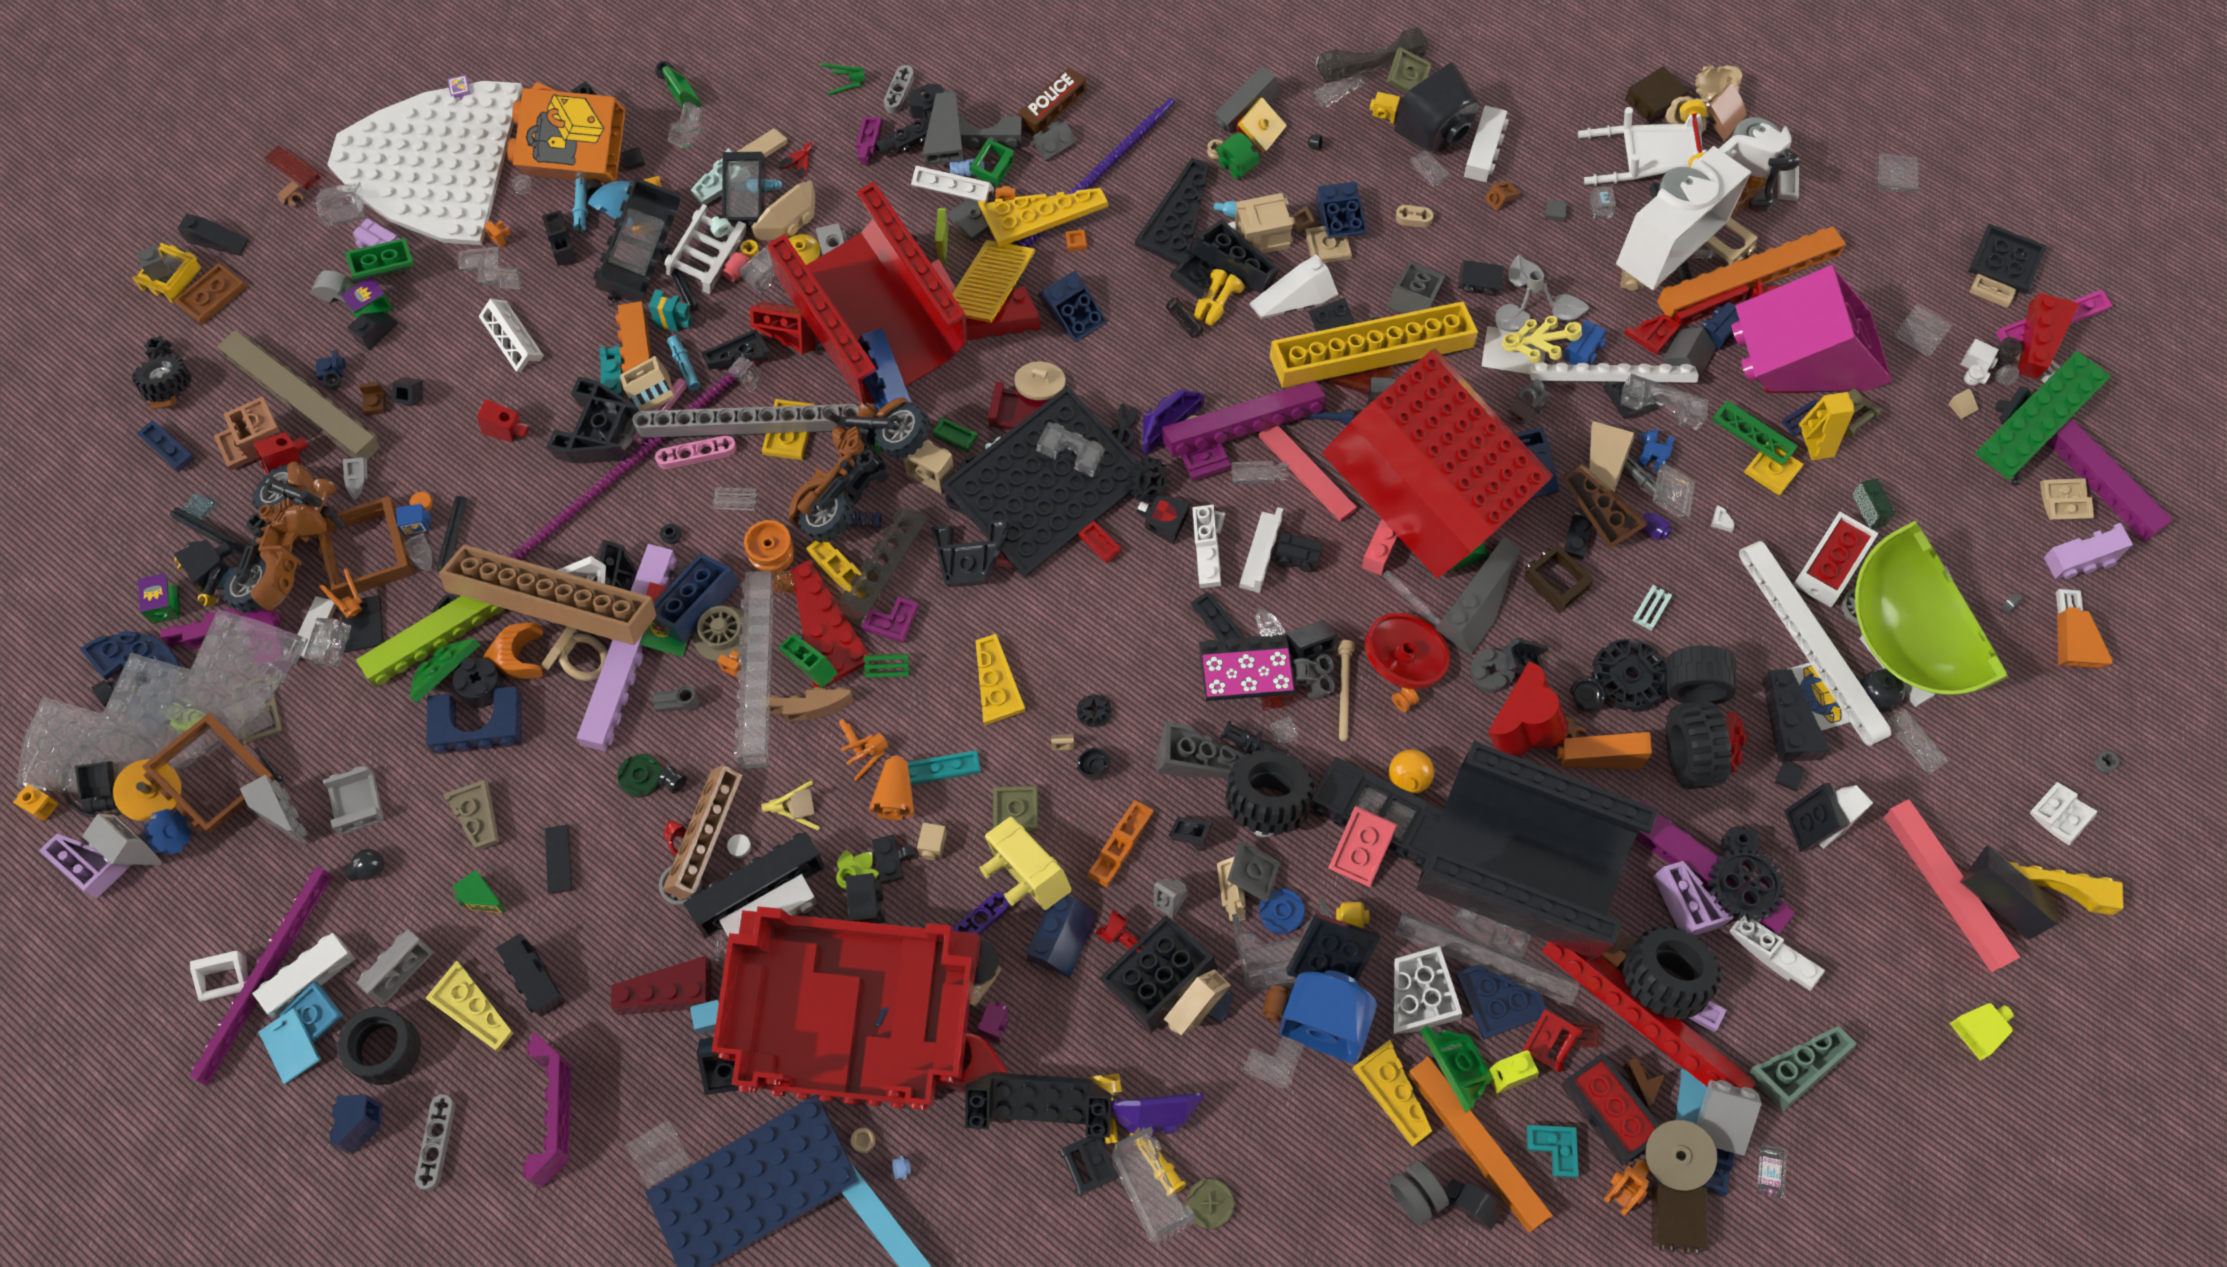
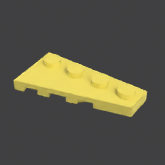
M458 961L453 964L426 997L429 1002L497 1052L502 1049L514 1034Z

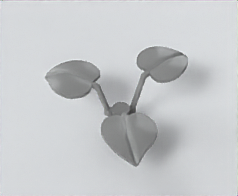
M1518 255L1509 268L1508 279L1515 287H1523L1527 284L1526 295L1520 309L1514 304H1507L1497 310L1495 316L1496 327L1510 332L1520 330L1525 325V322L1530 319V315L1523 311L1530 293L1536 294L1544 289L1550 305L1553 306V316L1558 320L1573 321L1589 310V306L1582 300L1567 294L1556 296L1555 302H1553L1547 289V283H1544V273L1536 264Z

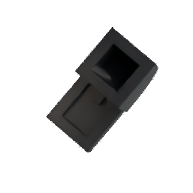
M1454 1179L1451 1180L1445 1191L1449 1200L1448 1206L1464 1212L1472 1222L1492 1230L1503 1210L1495 1199L1468 1182L1464 1184Z

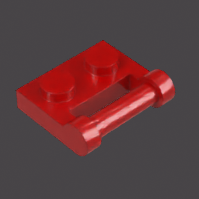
M1544 1009L1522 1051L1528 1050L1533 1058L1561 1073L1564 1068L1562 1064L1577 1037L1582 1035L1583 1030ZM1562 1028H1564L1569 1033L1553 1060L1547 1056Z

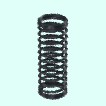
M1178 297L1168 301L1166 309L1191 338L1198 337L1204 328L1196 321V318L1192 316Z

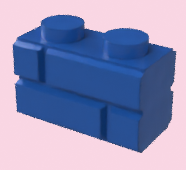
M1586 320L1581 326L1582 336L1579 340L1570 342L1563 356L1565 361L1574 365L1578 363H1589L1592 365L1598 355L1595 352L1597 349L1602 350L1607 341L1604 338L1607 331Z

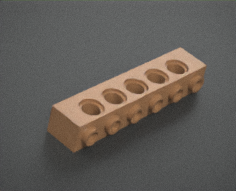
M725 765L711 770L662 889L663 891L681 900L688 898L696 892L742 774Z

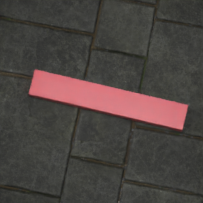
M1279 426L1265 429L1259 433V438L1340 522L1356 511L1357 507Z

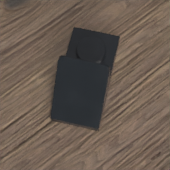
M1177 817L1169 837L1174 841L1190 843L1198 851H1201L1214 824L1210 821Z

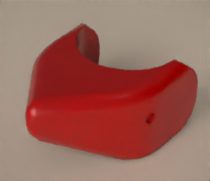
M967 1032L965 1044L970 1047L972 1052L969 1066L962 1072L961 1079H955V1083L940 1082L937 1078L936 1084L965 1094L967 1084L992 1072L1008 1073V1071L986 1040L976 1034Z

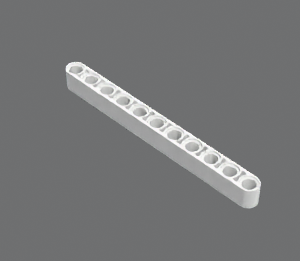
M1758 541L1740 549L1739 556L1742 563L1863 742L1871 746L1890 737L1891 730L1889 725L1767 546L1762 541Z

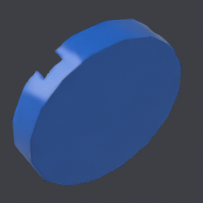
M1285 888L1272 890L1270 899L1266 902L1262 900L1259 907V917L1263 926L1270 932L1279 935L1296 931L1301 926L1305 916L1301 897L1294 891Z

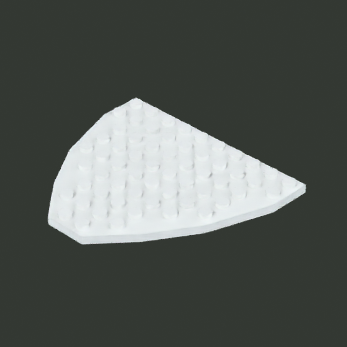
M480 81L470 83V95L463 96L462 100H460V97L454 98V96H450L449 88L421 93L381 109L337 133L327 165L358 199L391 223L444 243L483 245L486 233L484 224L490 218L508 142L514 125L512 116L513 104L516 100H520L523 87L521 83Z

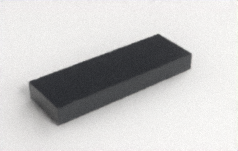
M1209 591L1191 602L1192 608L1218 640L1245 638Z
M561 825L545 828L548 893L556 894L573 891L569 826Z

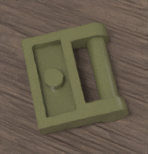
M1855 388L1848 392L1850 399L1854 403L1852 417L1862 409L1866 413L1852 424L1849 423L1845 435L1848 437H1852L1857 433V429L1870 419L1876 418L1881 414L1880 408L1877 405H1872Z

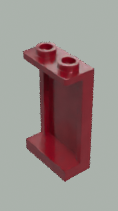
M995 382L988 414L989 427L1011 430L1050 399H1030L1020 394L1017 390L1004 389L1003 382Z

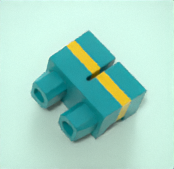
M655 289L649 303L655 327L678 332L680 327L689 329L693 321L692 315L688 314L689 304L680 302L678 295L673 296L671 299L665 298L663 291Z

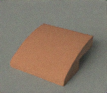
M1733 83L1727 84L1706 108L1716 121L1712 126L1723 140H1726L1736 126L1746 117L1744 103Z

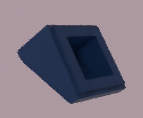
M1226 991L1208 1015L1224 1021L1235 995Z

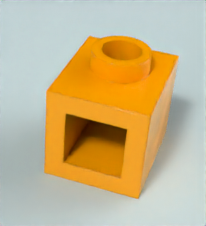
M29 784L19 792L13 802L44 822L59 805L57 801Z

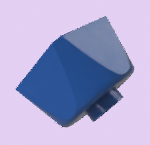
M1332 970L1325 971L1324 973L1314 971L1300 973L1297 976L1282 1017L1278 1035L1348 1063L1357 1064L1377 1008V1001L1368 991L1358 986V982L1354 978L1344 973Z

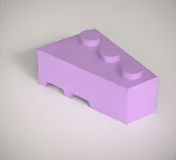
M2115 524L2111 531L2103 534L2100 530L2094 532V537L2081 541L2078 538L2053 547L2044 559L2055 580L2063 577L2070 579L2078 573L2084 572L2089 574L2101 567L2108 569L2117 564L2116 561L2133 545L2122 524Z

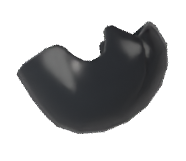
M1093 747L1085 750L1078 757L1076 768L1085 779L1092 781L1101 780L1108 774L1111 760L1106 751Z

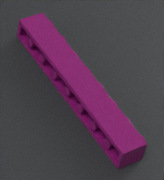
M1311 381L1162 427L1163 443L1172 458L1218 443L1307 417L1313 413L1325 411V395L1316 381Z
M2072 418L2046 443L2051 446L2082 479H2086L2088 486L2144 542L2164 530L2173 521Z
M1657 814L1651 833L1648 834L1640 831L1637 834L1635 840L1671 865L1684 861L1701 880L1703 888L1708 893L1714 889V887L1707 885L1710 880H1713L1708 877V874L1713 871L1711 866L1717 863L1716 859L1718 857L1712 853L1709 847L1696 842L1688 832L1681 831L1674 826L1670 819ZM1750 878L1733 894L1734 898H1737L1752 883ZM1726 880L1727 885L1734 888V884L1730 880ZM1744 896V900L1748 904H1752V900ZM1785 902L1777 906L1778 910L1775 913H1771L1767 919L1762 916L1758 923L1779 935L1795 913Z

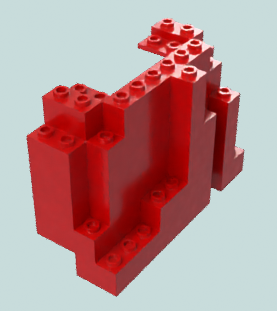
M757 906V912L742 910L739 934L729 933L712 1052L717 1053L720 1059L735 1061L732 1085L739 1086L738 1091L757 1093L758 1089L770 1090L772 1096L785 1097L786 1092L795 1093V1098L809 1099L810 1095H819V1100L833 1102L834 1097L843 1098V1103L860 1105L861 1101H867V1105L880 1107L882 1102L891 1103V1108L905 1109L907 1104L912 1109L927 1111L928 1106L934 1107L937 1078L940 1082L955 1083V1079H961L970 999L974 989L976 967H978L981 938L977 933L954 931L951 925L926 923V928L789 915L781 908ZM889 1007L880 1027L875 1026L881 1014L878 1010Z

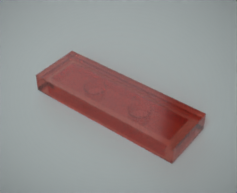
M279 145L264 157L266 162L306 190L320 178L316 171Z

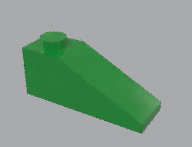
M794 633L777 647L809 679L821 688L838 674L825 656Z

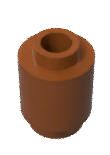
M1272 985L1270 990L1267 991L1262 1009V1014L1265 1015L1266 1020L1276 1023L1282 1020L1290 998L1288 989Z

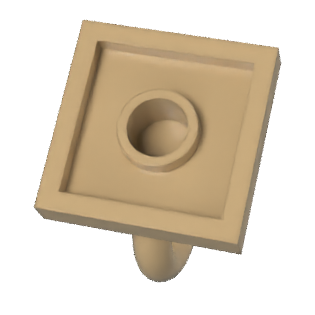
M567 626L541 666L549 670L558 657L562 668L570 676L582 681L598 679L608 654L606 647L593 636L587 634L573 635L576 629ZM576 643L590 644L598 651L601 664L597 670L582 672L570 664L567 656Z

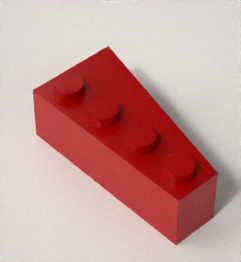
M1025 286L1010 292L992 323L966 318L967 341L982 339L987 335L1003 336V333L1016 332L1017 334L1024 333V330L1029 329L1034 331L1041 330L1040 316Z
M2039 293L2028 304L2017 374L2038 379L2049 368L2080 303Z

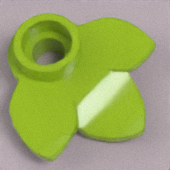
M845 850L837 860L839 871L836 880L838 885L846 889L845 876L874 873L875 879H877L879 873L871 869L873 864L872 853L866 852L853 857L848 850Z

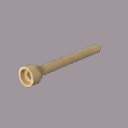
M1341 640L1337 643V652L1341 657L1339 739L1343 742L1348 739L1350 657L1355 652V642L1351 640Z

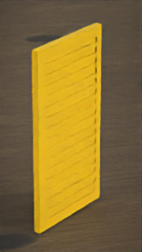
M986 240L952 293L965 312L966 318L992 323L1033 257L1035 249L1012 244L998 247L995 241Z

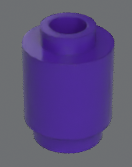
M1646 512L1643 518L1648 523L1641 530L1658 541L1662 538L1667 539L1672 531L1670 528L1671 523L1655 513Z

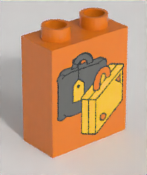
M523 88L521 101L516 100L513 104V121L515 124H518L516 139L511 138L508 142V159L526 176L566 180L581 178V181L582 178L588 181L597 179L601 183L606 184L617 181L626 109L615 97Z

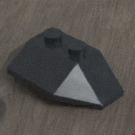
M603 539L595 559L606 565L605 584L631 591L637 572L626 553L625 546ZM597 576L592 581L597 582Z

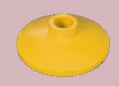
M799 234L789 238V241L806 265L819 258L821 248L814 237Z

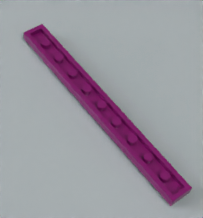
M316 866L314 871L307 877L305 886L296 895L294 904L289 912L284 915L282 924L277 932L270 938L269 945L258 958L253 972L246 978L239 995L233 999L227 1015L220 1021L213 1038L207 1042L201 1058L193 1065L189 1076L193 1080L208 1086L258 1002L252 993L258 990V987L263 982L272 979L333 876L325 869Z

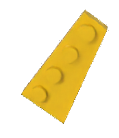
M993 634L976 640L984 726L1025 712L1024 704L997 635Z
M1389 1040L1356 1064L1352 1070L1413 1147L1432 1132V1129L1420 1103L1413 1093V1088L1402 1069L1403 1066L1399 1058H1397L1393 1044Z

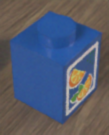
M422 503L396 508L397 527L404 536L429 531V523L432 522L429 510L426 511Z

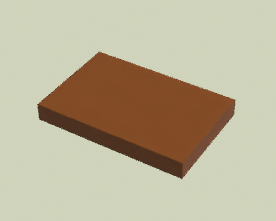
M219 262L173 301L200 325H203L248 286Z

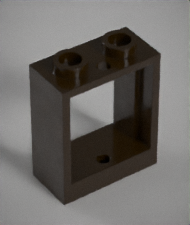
M1557 544L1552 549L1547 548L1541 554L1539 560H1533L1526 566V573L1523 579L1560 614L1591 588L1594 579ZM1553 558L1578 581L1563 595L1558 593L1537 572Z

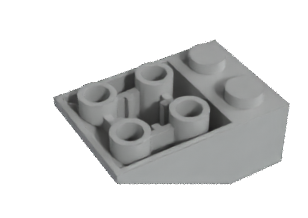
M264 775L240 788L248 807L262 819L303 845H308L305 838L308 833L301 823L299 824L296 819L299 817V814L293 805L290 806L288 800L291 798L284 787L281 789L276 780L272 781Z
M97 814L82 836L89 842V846L92 849L99 851L104 856L103 859L109 864H137L145 866L162 864V861L145 842L115 815Z

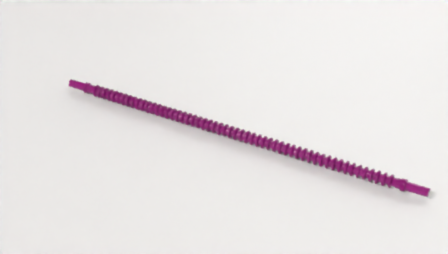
M758 360L737 364L732 372H728L729 375H724V379L720 378L719 383L715 382V386H711V390L707 389L706 394L702 393V397H697L698 401L694 400L693 405L689 404V408H684V410L706 407V403H711V399L715 400L716 395L720 396V392H724V388L728 389L729 384L733 385V381H737L739 376L745 375L747 373L746 370ZM653 437L652 439L648 438V442L644 441L643 446L639 445V450L635 449L634 454L630 453V457L625 459V461L621 460V465L616 464V469L612 468L611 473L607 472L606 477L602 476V480H597L598 484L594 483L593 488L589 487L588 492L584 491L583 496L579 495L578 500L574 499L575 503H570V507H565V511L561 510L560 515L556 514L555 519L551 518V523L547 522L546 527L542 526L541 531L537 530L536 535L532 534L531 539L527 538L528 542H523L522 547L518 546V550H513V554H508V556L523 560L522 556H527V552H532L533 547L536 549V545H541L542 540L546 541V536L550 537L551 532L555 533L556 528L560 529L561 524L565 525L566 520L570 521L569 517H574L575 512L579 513L580 508L584 509V505H589L588 501L592 502L593 497L597 498L598 493L602 494L603 489L607 490V486L612 485L611 482H616V478L620 479V475H625L626 470L630 471L629 467H634V463H639V459L643 460L644 455L648 456V452H652L653 447L657 448V444H662V440L666 441V437Z

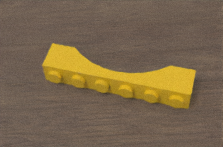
M2009 862L2036 886L2053 889L2068 895L2089 912L2113 916L2123 909L2122 882L2113 881L2112 878L2108 877L2092 878L2088 874L2073 875L2067 874L2063 870L2049 871L2043 870L2039 866L2024 867L2019 866L2018 863Z

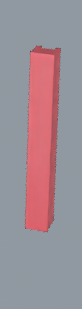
M1910 799L1890 808L1884 819L1991 973L2019 959L2020 956L1981 900L1960 883L1964 876Z

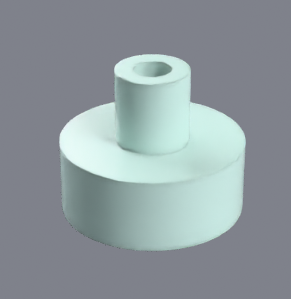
M715 216L711 220L713 224L710 230L717 238L726 235L732 228L726 218L719 219L718 216Z

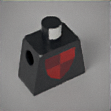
M1156 496L1152 505L1140 502L1137 513L1146 517L1145 528L1148 531L1174 545L1189 515L1190 502Z

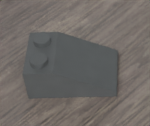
M1409 261L1394 287L1387 307L1392 308L1398 313H1410L1432 308L1446 275Z

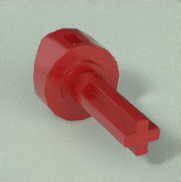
M1115 909L1109 915V924L1100 926L1095 932L1106 943L1110 944L1112 940L1115 941L1117 938L1128 949L1139 941V939L1124 929L1128 919Z

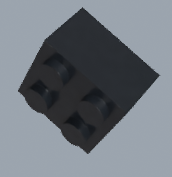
M874 873L845 876L849 921L876 924L886 923L885 911L882 908V902H880L884 901L883 888L880 885V880L875 879Z

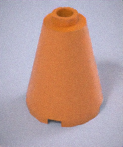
M891 756L890 759L885 761L869 806V813L872 815L873 812H876L877 818L903 820V816L908 815V819L914 816L908 762L901 756Z

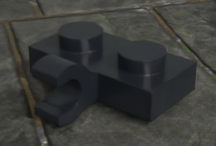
M894 834L873 839L872 844L882 885L904 879L901 862L916 858L912 845L898 850Z

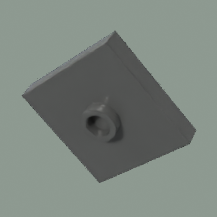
M967 199L947 213L948 218L971 241H974L990 230L979 208L978 201Z
M1241 841L1238 844L1227 881L1266 902L1270 899L1280 862Z

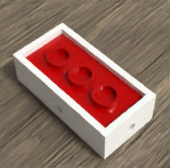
M1839 512L1793 586L1832 607L1878 533Z

